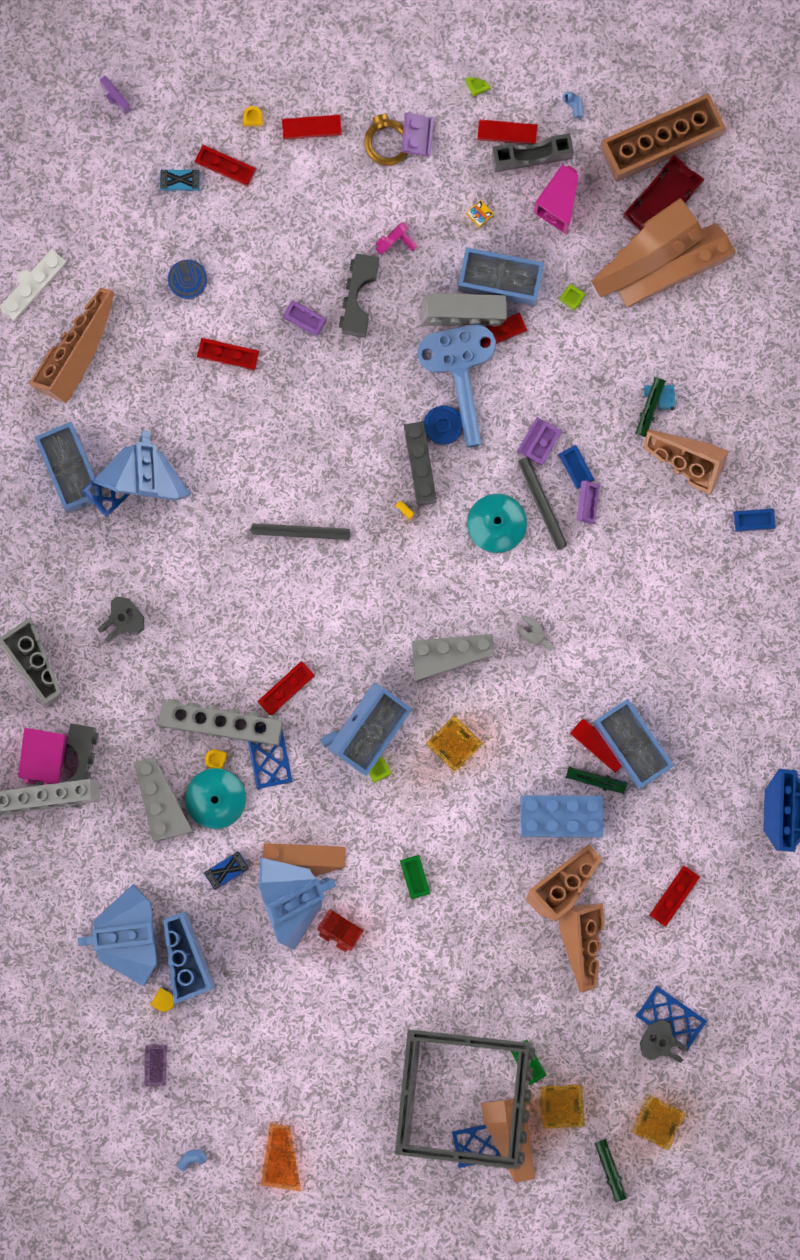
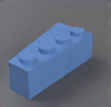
M187 911L164 919L174 1004L216 988Z

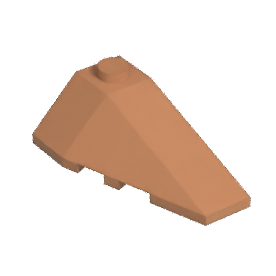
M654 430L647 431L643 446L644 449L659 461H667L672 465L674 473L677 475L682 473L687 477L689 485L710 495L725 467L729 451L709 443Z
M264 843L263 858L310 869L314 876L345 868L346 847Z
M602 903L574 905L569 912L558 919L559 929L579 991L586 992L596 988L599 962L595 959L598 949L602 947V943L598 942L599 930H604V910Z
M514 1098L481 1103L484 1124L501 1156L508 1157ZM525 1123L524 1131L527 1132L526 1144L522 1146V1152L525 1153L524 1165H521L520 1169L508 1168L514 1182L535 1179L528 1123Z

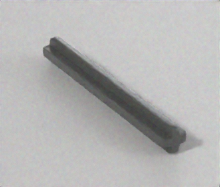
M523 458L518 461L519 467L556 549L561 550L567 546L566 540L529 458Z
M257 523L251 525V533L253 535L350 539V529Z

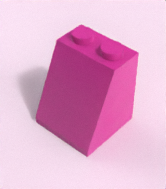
M562 164L536 200L533 213L566 235L571 221L579 175L573 167H566Z
M24 727L18 777L23 779L22 783L35 785V781L43 782V785L61 783L68 748V737L66 735Z

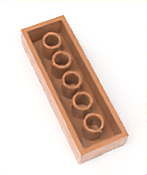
M708 93L601 140L600 149L615 181L618 182L672 158L673 155L677 156L722 136L726 127Z

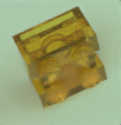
M454 715L425 746L434 755L436 754L455 774L483 746V743Z
M582 1084L540 1086L543 1129L585 1126Z
M647 1094L630 1132L669 1151L674 1142L675 1133L679 1125H682L687 1113Z

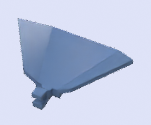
M142 430V436H139V442L136 445L124 447L93 481L95 484L119 493L169 500H179L190 496V492L163 453L156 449L155 444H150V431Z
M261 857L258 887L277 942L295 950L322 906V900L325 898L323 892L336 886L334 879L325 877L319 881L314 877L310 869Z
M133 884L95 919L94 930H92L93 936L78 938V946L94 945L99 961L145 986L157 965L151 902Z

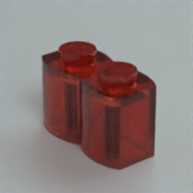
M331 909L328 910L317 928L320 931L318 936L328 942L330 939L337 942L336 947L345 953L347 950L352 952L364 933L363 929Z

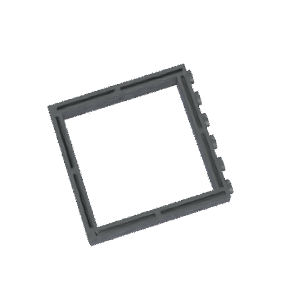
M408 1029L395 1155L520 1169V1166L524 1165L525 1160L522 1146L526 1144L527 1132L524 1131L525 1123H528L529 1110H526V1105L531 1099V1089H528L529 1081H532L533 1069L530 1068L531 1060L535 1058L533 1043ZM420 1041L518 1052L508 1157L410 1145Z

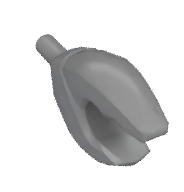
M522 616V619L533 628V631L528 633L519 627L522 637L534 645L541 643L551 652L554 648L544 640L546 636L542 627L532 618Z

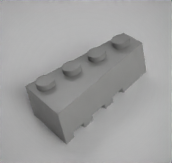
M427 293L421 302V326L481 324L500 326L507 319L506 295Z
M29 617L0 637V647L44 708H47L60 699L62 695L33 620Z
M493 634L412 641L415 683L494 657Z
M152 757L134 762L152 841L158 842L194 833L157 760Z

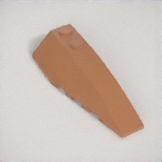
M678 199L649 219L643 225L644 228L630 239L631 242L624 249H620L616 254L617 257L611 263L608 262L591 280L600 297L617 291L654 272L706 237L698 220L682 199Z
M717 223L702 229L706 237L654 272L618 290L626 307L628 308L733 259L736 252L727 234Z
M100 287L84 307L86 310L84 314L74 319V326L68 333L64 332L60 337L62 341L56 348L52 346L29 382L30 386L57 401L67 403L78 383L83 379V375L103 335L114 296L112 290Z

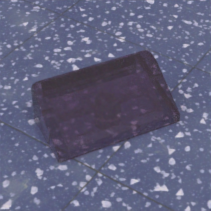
M146 1044L144 1086H166L167 1045Z

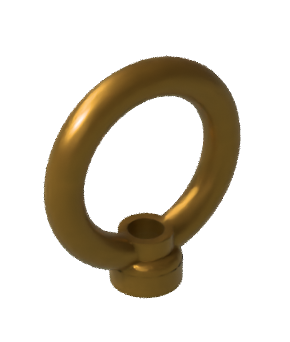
M387 114L373 117L374 124L369 127L364 138V147L368 156L374 162L384 166L400 163L407 157L408 153L400 151L398 155L392 158L381 157L372 147V138L377 130H383L388 127L394 128L403 137V125L389 119Z

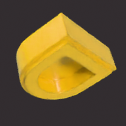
M250 106L244 110L243 127H263V115L258 107Z
M217 749L210 750L205 755V764L210 769H223L228 753Z
M160 987L150 1006L162 1012L169 1011L174 1006V996Z

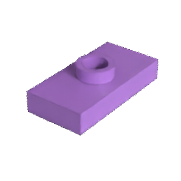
M107 76L99 79L101 86L108 93L106 97L111 104L116 103L125 115L131 111L129 103Z
M294 300L291 301L283 315V319L318 337L327 321L323 316Z
M581 481L577 521L595 524L600 485L589 481Z

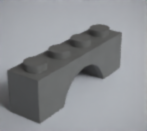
M570 133L551 136L545 141L532 145L519 146L511 143L492 147L495 173L573 159L574 154Z
M356 253L355 259H351L349 271L353 272L352 277L347 279L346 290H349L348 297H344L342 309L346 310L345 315L340 317L339 322L342 334L366 338L369 314L359 307L357 295L364 285L376 281L379 257Z
M424 422L404 424L416 504L421 506L437 503Z
M70 723L67 744L72 746L77 752L79 767L76 774L65 782L91 779V773L88 772L89 765L94 763L95 753H92L93 745H97L99 738L96 728ZM82 804L72 805L70 807L81 808Z

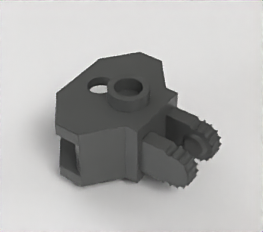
M117 596L111 601V615L108 616L109 619L97 629L101 633L106 631L112 624L117 627L105 638L107 642H111L119 634L122 633L123 635L125 632L140 634L144 630V616L130 599ZM133 611V614L128 615V612Z
M658 1020L649 1024L640 1041L641 1054L649 1060L663 1055L682 1063L683 1059L681 1056L671 1053L670 1050L673 1045L682 1051L687 1052L689 1047L676 1041V1038L672 1036L670 1023L664 1020ZM652 1034L655 1035L654 1041H650V1035Z

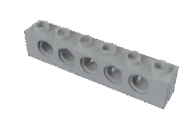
M168 699V702L162 701L158 722L160 727L273 746L280 745L283 721L279 720L278 716L267 715V718L259 717V713L247 712V715L239 714V710L228 708L227 712L219 711L220 707L208 705L207 708L199 707L200 704L193 702L182 705L179 700ZM181 710L186 711V718L182 721L177 720V713ZM201 713L206 714V721L203 724H198L196 721L197 716ZM219 717H225V726L218 727L216 720ZM239 720L246 721V728L244 730L236 729V723ZM260 723L266 724V731L262 734L256 732V726Z
M85 779L0 791V815L100 802L99 782Z

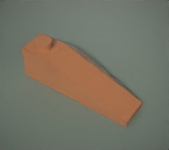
M588 844L532 887L525 900L539 915L557 921L572 909L602 861V858Z

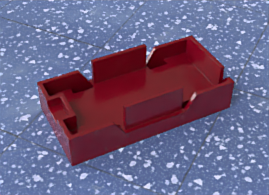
M673 155L644 192L624 212L623 218L641 231L644 228L643 225L649 219L678 199H682L686 204L705 179L684 165L683 161ZM664 171L668 172L662 179L661 175L664 173ZM690 190L691 193H690L689 196L687 197L686 194H687V192ZM639 200L643 201L638 208L635 207Z

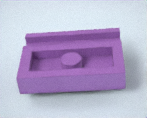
M410 112L404 114L401 152L418 156L423 155L425 157L431 155L434 117L429 118Z
M537 417L517 452L542 466L561 435L562 430Z

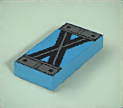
M160 170V191H200V170Z

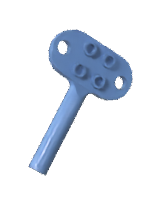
M469 325L427 335L418 347V359L425 369L433 373L450 371L454 375L466 448L482 445L469 370L473 366L488 362L496 350V340L493 333L482 325ZM483 338H490L491 344L489 347H481V340ZM426 350H432L433 352L430 360L423 358V353Z

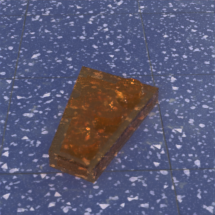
M270 1123L261 1186L301 1192L291 1126Z

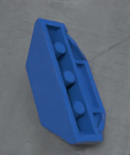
M778 769L764 791L763 831L776 851L795 852L796 846L800 843V779L797 770Z

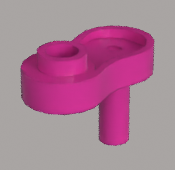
M401 222L387 237L383 235L376 241L377 247L375 250L380 255L383 254L398 238L411 251L416 249L417 245L405 233L408 227L404 222Z

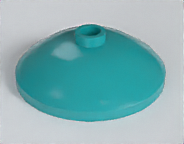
M490 494L480 498L470 509L467 518V529L471 539L479 548L491 553H503L515 548L522 541L527 529V518L522 506L512 497L504 494ZM494 519H501V523L495 524Z
M221 768L207 769L197 774L189 783L185 794L186 808L193 820L199 825L210 829L225 828L236 822L242 815L246 804V792L242 782L232 772ZM217 796L219 799L218 803H213L211 797Z

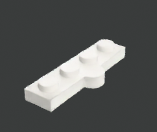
M51 249L31 272L21 271L17 279L20 285L2 303L0 310L15 322L67 262Z

